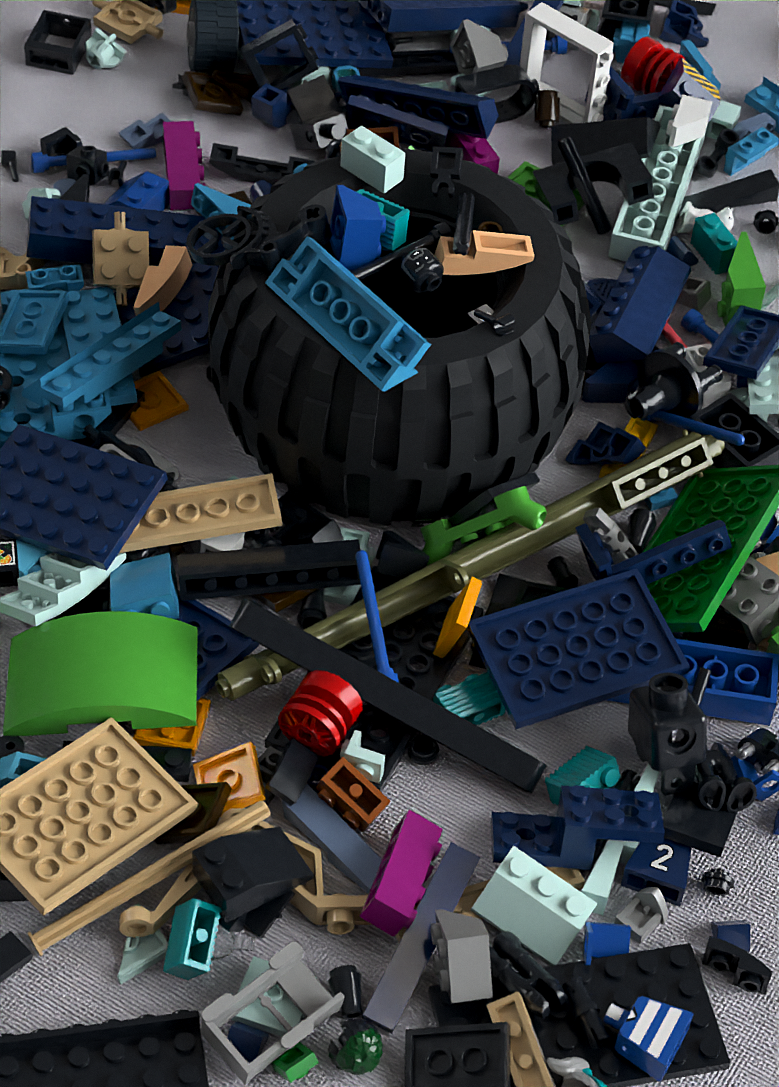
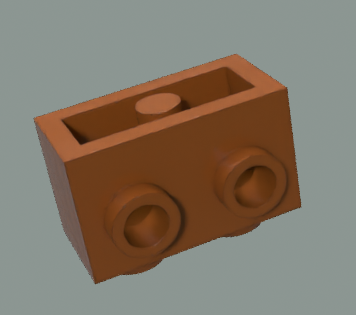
M344 757L324 775L315 788L319 792L318 796L320 799L324 800L330 807L334 806L343 814L342 819L352 829L356 830L358 828L362 833L391 802Z

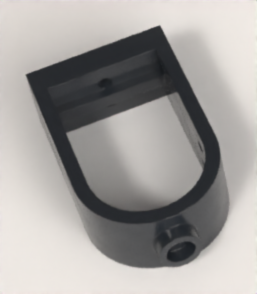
M505 65L456 77L455 92L476 95L521 84L517 92L510 98L495 102L499 115L495 124L524 115L535 102V97H537L539 91V84L536 79H530L520 66Z

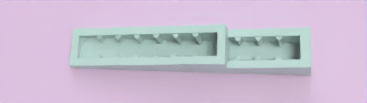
M648 763L634 791L644 790L653 793L660 771L653 770ZM607 841L581 891L598 903L592 911L593 913L604 915L619 863L627 864L639 842Z

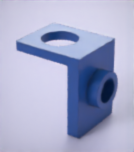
M736 755L731 757L737 773L736 778L745 777L754 782L757 789L755 799L762 802L779 791V772L771 770L759 778L753 764L745 759L739 760ZM777 781L773 786L762 787L766 782Z
M585 922L582 953L585 965L591 966L592 957L602 958L629 953L630 925Z

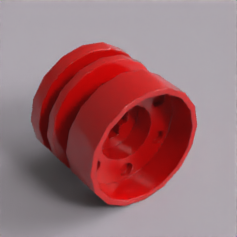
M648 36L643 37L636 42L625 58L621 70V78L628 86L637 91L642 90L643 94L660 92L679 59L683 58L685 60V57L670 48L664 49L661 43Z
M314 670L308 672L295 691V695L289 699L280 712L278 724L283 734L289 740L292 738L296 739L318 756H328L335 752L347 731L362 712L363 705L358 692L347 681L328 671Z

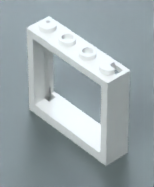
M541 2L526 13L520 67L523 68L530 79L537 80L539 91L555 90L540 81L547 30L593 55L586 107L558 92V97L560 98L559 119L568 124L603 121V108L607 99L606 89L610 80L609 70L613 60L614 42Z

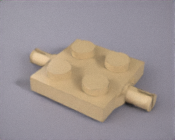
M93 0V6L101 9L93 17L94 25L111 34H116V37L132 44L145 34H150L157 39L163 36V30L156 27V25L162 22V12L138 0H113L111 2Z
M114 212L115 228L110 230L94 229L92 231L93 286H105L115 289L117 306L128 305L127 290L141 287L149 265V231L126 229L125 212Z

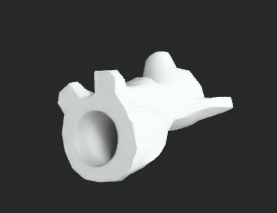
M687 201L678 219L677 232L680 234H692L695 219L711 213H715L730 231L734 225V218L731 215L733 209L725 207L720 212L715 213L708 209L694 208L692 202Z

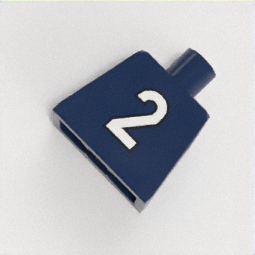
M664 838L663 844L640 842L625 866L621 886L637 892L647 887H658L665 902L681 906L687 885L691 847Z

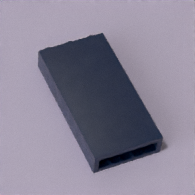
M358 0L387 32L458 30L462 21L466 19L487 28L516 27L521 4L517 0Z

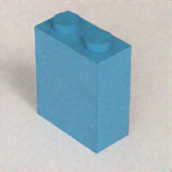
M165 553L124 563L110 573L111 611L138 612L172 619L179 618L177 575L170 554Z

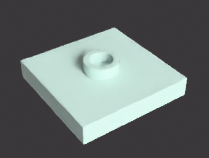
M253 956L238 992L270 968L269 961ZM277 984L264 993L265 996L271 999V1004L292 1028L302 1021L304 1015ZM259 998L231 1019L281 1037L287 1033V1030L269 1009L261 1005Z

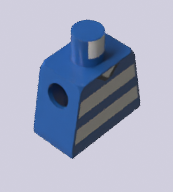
M640 996L630 1012L612 1003L603 1022L619 1030L615 1050L651 1077L661 1082L689 1030L693 1013Z

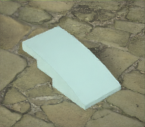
M54 552L40 557L42 569L18 578L19 590L0 597V613L38 626L63 613L89 595L110 576L112 571L124 562L126 553H118L107 571Z

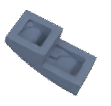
M160 113L145 124L140 119L120 131L119 135L132 149L148 148L163 142V122L172 121L163 113Z

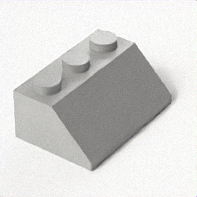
M468 19L462 21L450 44L459 73H464V75L504 66L508 58L506 45L504 43L501 44L498 35Z

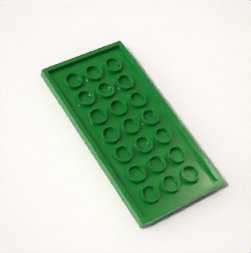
M779 465L706 469L702 471V478H699L696 474L690 477L643 552L717 520H722L725 523L732 548L646 585L671 632L705 631L779 507Z

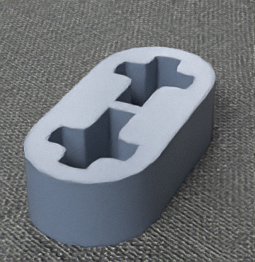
M761 113L735 125L733 131L738 134L740 141L761 127L772 133L776 127V121L768 113Z

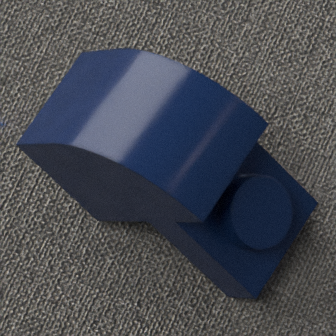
M265 83L251 97L253 117L276 128L285 126L287 124V115L294 109L286 93L289 89L283 88L280 90Z

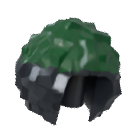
M349 1019L339 1022L344 1033L339 1036L338 1041L343 1047H337L330 1040L328 1057L331 1058L337 1069L352 1073L353 1075L372 1072L379 1064L380 1057H382L383 1043L378 1029L369 1021H364L363 1019Z

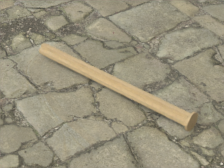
M264 801L254 803L34 934L28 932L27 934L40 957L43 956V950L192 863L193 850L221 836L242 833L268 818L271 813L267 804Z

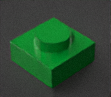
M299 1042L274 1060L271 1065L277 1074L291 1083L306 1076L309 1070L319 1062L315 1053Z

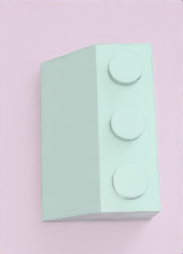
M513 846L472 906L471 911L501 932L513 933L519 938L521 946L550 966L557 965L598 903Z

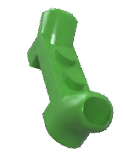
M522 486L493 497L498 509L452 527L448 521L450 518L426 525L420 531L425 541L422 551L430 556L427 565L450 555L455 542L460 540L461 544L474 541L478 539L477 533L487 530L488 534L504 528L503 522L508 520L530 530H536L544 523L547 515L546 508L532 501L526 486Z

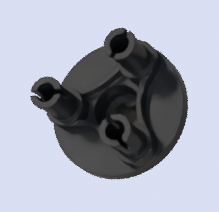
M679 342L666 349L656 350L648 354L639 366L638 382L640 388L625 399L626 411L633 419L638 418V416L641 419L646 418L658 410L689 419L691 415L702 409L703 393L708 390V387L723 379V374L715 377V375L722 372L721 368L713 364L701 372H695L690 363L684 358L686 356V349Z

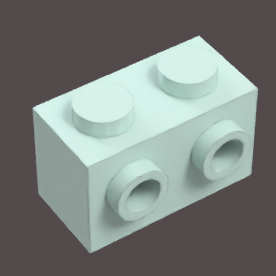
M362 125L342 138L341 167L382 193H386L403 180L405 152L398 147H395Z

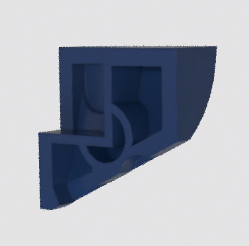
M672 0L665 11L659 38L681 45V41L691 40L695 47H706L709 43V39L702 36L703 25L697 17L696 8L681 0Z
M599 421L586 441L581 439L577 441L565 458V461L570 465L628 464L637 459L646 447L638 437L618 427L614 429Z

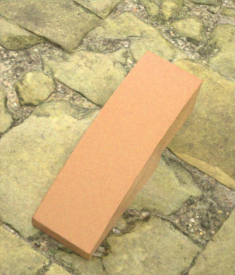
M472 230L471 244L467 255L455 254L453 252L454 237L440 236L434 253L444 267L443 275H476L497 272L532 262L535 257L530 236Z
M166 245L159 266L148 265L133 306L136 316L159 302L160 311H163L180 291L193 265L186 246Z

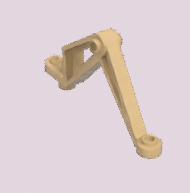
M232 808L223 813L217 825L244 809ZM261 821L244 832L272 828L274 826ZM284 832L314 874V879L306 882V885H300L292 889L296 894L290 900V903L315 925H327V930L332 934H347L354 929V925H372L359 917L368 894L346 895L337 893L324 895L321 850ZM190 863L186 866L154 911H149L142 906H131L123 911L119 916L120 932L127 937L140 938L154 934L174 915L176 906L182 905L185 901L188 902L202 888L193 874V864Z

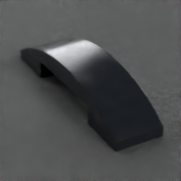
M217 143L212 145L209 160L210 165L237 179L251 183L264 180L272 185L285 175L293 174L294 169L299 165H310L315 162V160L289 156V162L286 164L238 155L239 147Z

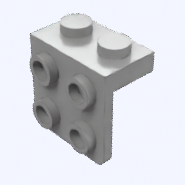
M748 557L719 607L742 623L748 640L756 646L764 638L769 637L772 630L779 625V576L753 557Z

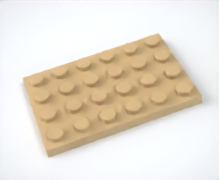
M111 717L0 788V871L44 916L188 817L197 809L198 803Z

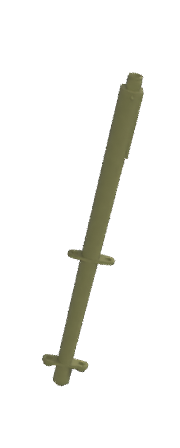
M683 430L682 437L546 505L547 515L540 528L530 530L513 522L376 592L382 628L463 590L472 576L482 580L576 534L575 527L585 523L583 516L587 510L601 508L610 517L696 474L699 478H702V471L710 468L713 464L712 458L722 454L724 451V441L715 439L712 435H700L696 432L688 433L687 430ZM364 599L304 629V631L336 649H340L369 635L370 629ZM265 649L257 654L247 655L243 657V661L219 672L215 685L222 698L227 697L230 701H234L264 685L281 682L282 676L301 667L273 651Z

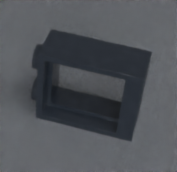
M43 10L24 45L26 65L73 75L86 51L85 42L92 37L91 19ZM48 35L76 40L72 48L45 43Z
M291 19L239 48L259 88L267 83L282 90L319 69L315 62L319 58L312 46L307 47L304 41L307 38V34L301 24L296 25ZM293 34L307 63L269 84L255 54Z

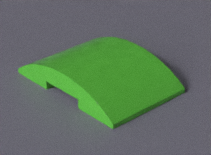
M107 611L65 616L44 622L11 638L3 736L68 733V725L103 723L111 717L116 722L131 721L132 729L197 726V627L154 614Z

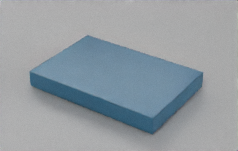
M15 290L0 323V353L47 354L70 299L68 291Z

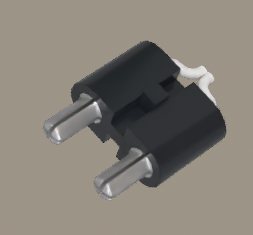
M759 728L740 740L738 750L735 753L736 757L739 760L745 759L753 765L759 762L758 764L762 766L760 770H762L763 774L771 770L779 772L778 736L767 729Z

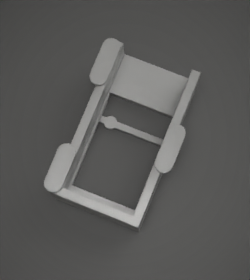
M293 941L272 956L269 960L270 968L233 996L230 993L223 994L203 1009L201 1013L202 1025L200 1033L244 1085L288 1049H291L332 1014L337 1013L342 1007L345 998L343 994L339 992L332 997L301 961L304 950L298 942ZM276 984L306 1017L305 1020L301 1021L294 1028L289 1025L271 1004V999L264 995L265 992ZM259 998L261 1005L269 1009L287 1030V1033L251 1063H248L219 1028Z

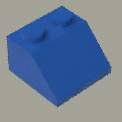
M146 171L125 181L103 204L163 211L169 205V181Z
M337 185L330 221L332 231L330 243L335 259L347 270H355L376 260V258H380V234L385 233L386 218L385 215H381L377 202L344 185Z

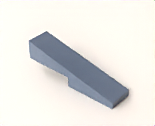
M307 783L295 804L290 806L282 800L284 818L325 850L328 861L365 892L369 893L382 858L324 800L320 799L318 794Z

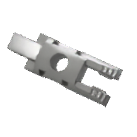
M594 508L585 512L583 516L584 522L592 533L597 531L604 546L602 549H608L614 565L638 555L618 525L601 508Z

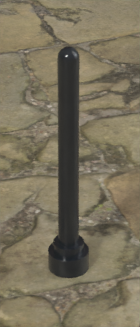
M441 222L431 227L427 236L350 272L358 280H362L400 262L401 257L412 248H436L440 236L454 237L452 230L447 223Z

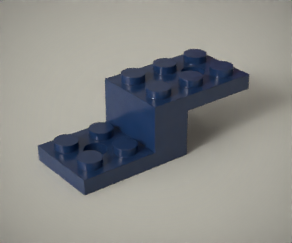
M561 785L556 817L544 814L529 815L513 812H492L490 821L492 858L494 863H502L511 848L515 846L545 867L591 870L597 839L663 844L665 835L659 794L644 790L626 791L615 788L601 789L580 785Z

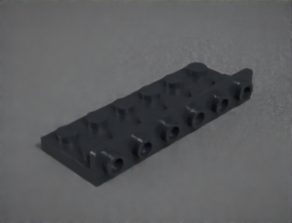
M177 1010L172 1014L159 1016L145 1014L136 1019L122 1021L109 1019L92 1025L72 1024L67 1028L55 1030L41 1028L25 1034H0V1087H209L200 1033L199 1011Z

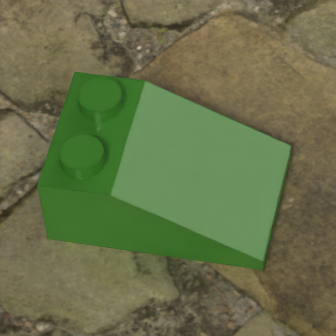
M741 232L727 272L726 281L722 282V299L717 303L718 316L722 317L725 326L741 305L761 310L766 285L747 232Z

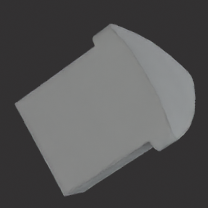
M647 887L640 890L632 898V901L615 917L614 924L630 925V937L639 944L660 923L664 924L668 920L667 905L658 887Z

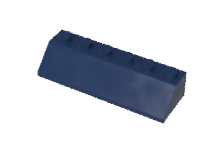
M350 75L339 77L338 79L346 106L350 95L365 96L378 104H389L397 110L414 112L427 120H438L449 127L448 132L488 139L499 116L494 99L486 96H475L463 92L446 91L440 88L405 84L393 80L377 79L371 76Z
M639 246L633 249L590 330L589 342L596 363L641 360L652 352L691 273L689 265L659 246Z

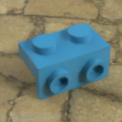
M681 41L679 54L684 56L685 61L720 90L721 84L713 75L712 67L692 41Z
M761 127L728 147L723 171L732 176L779 145V138Z

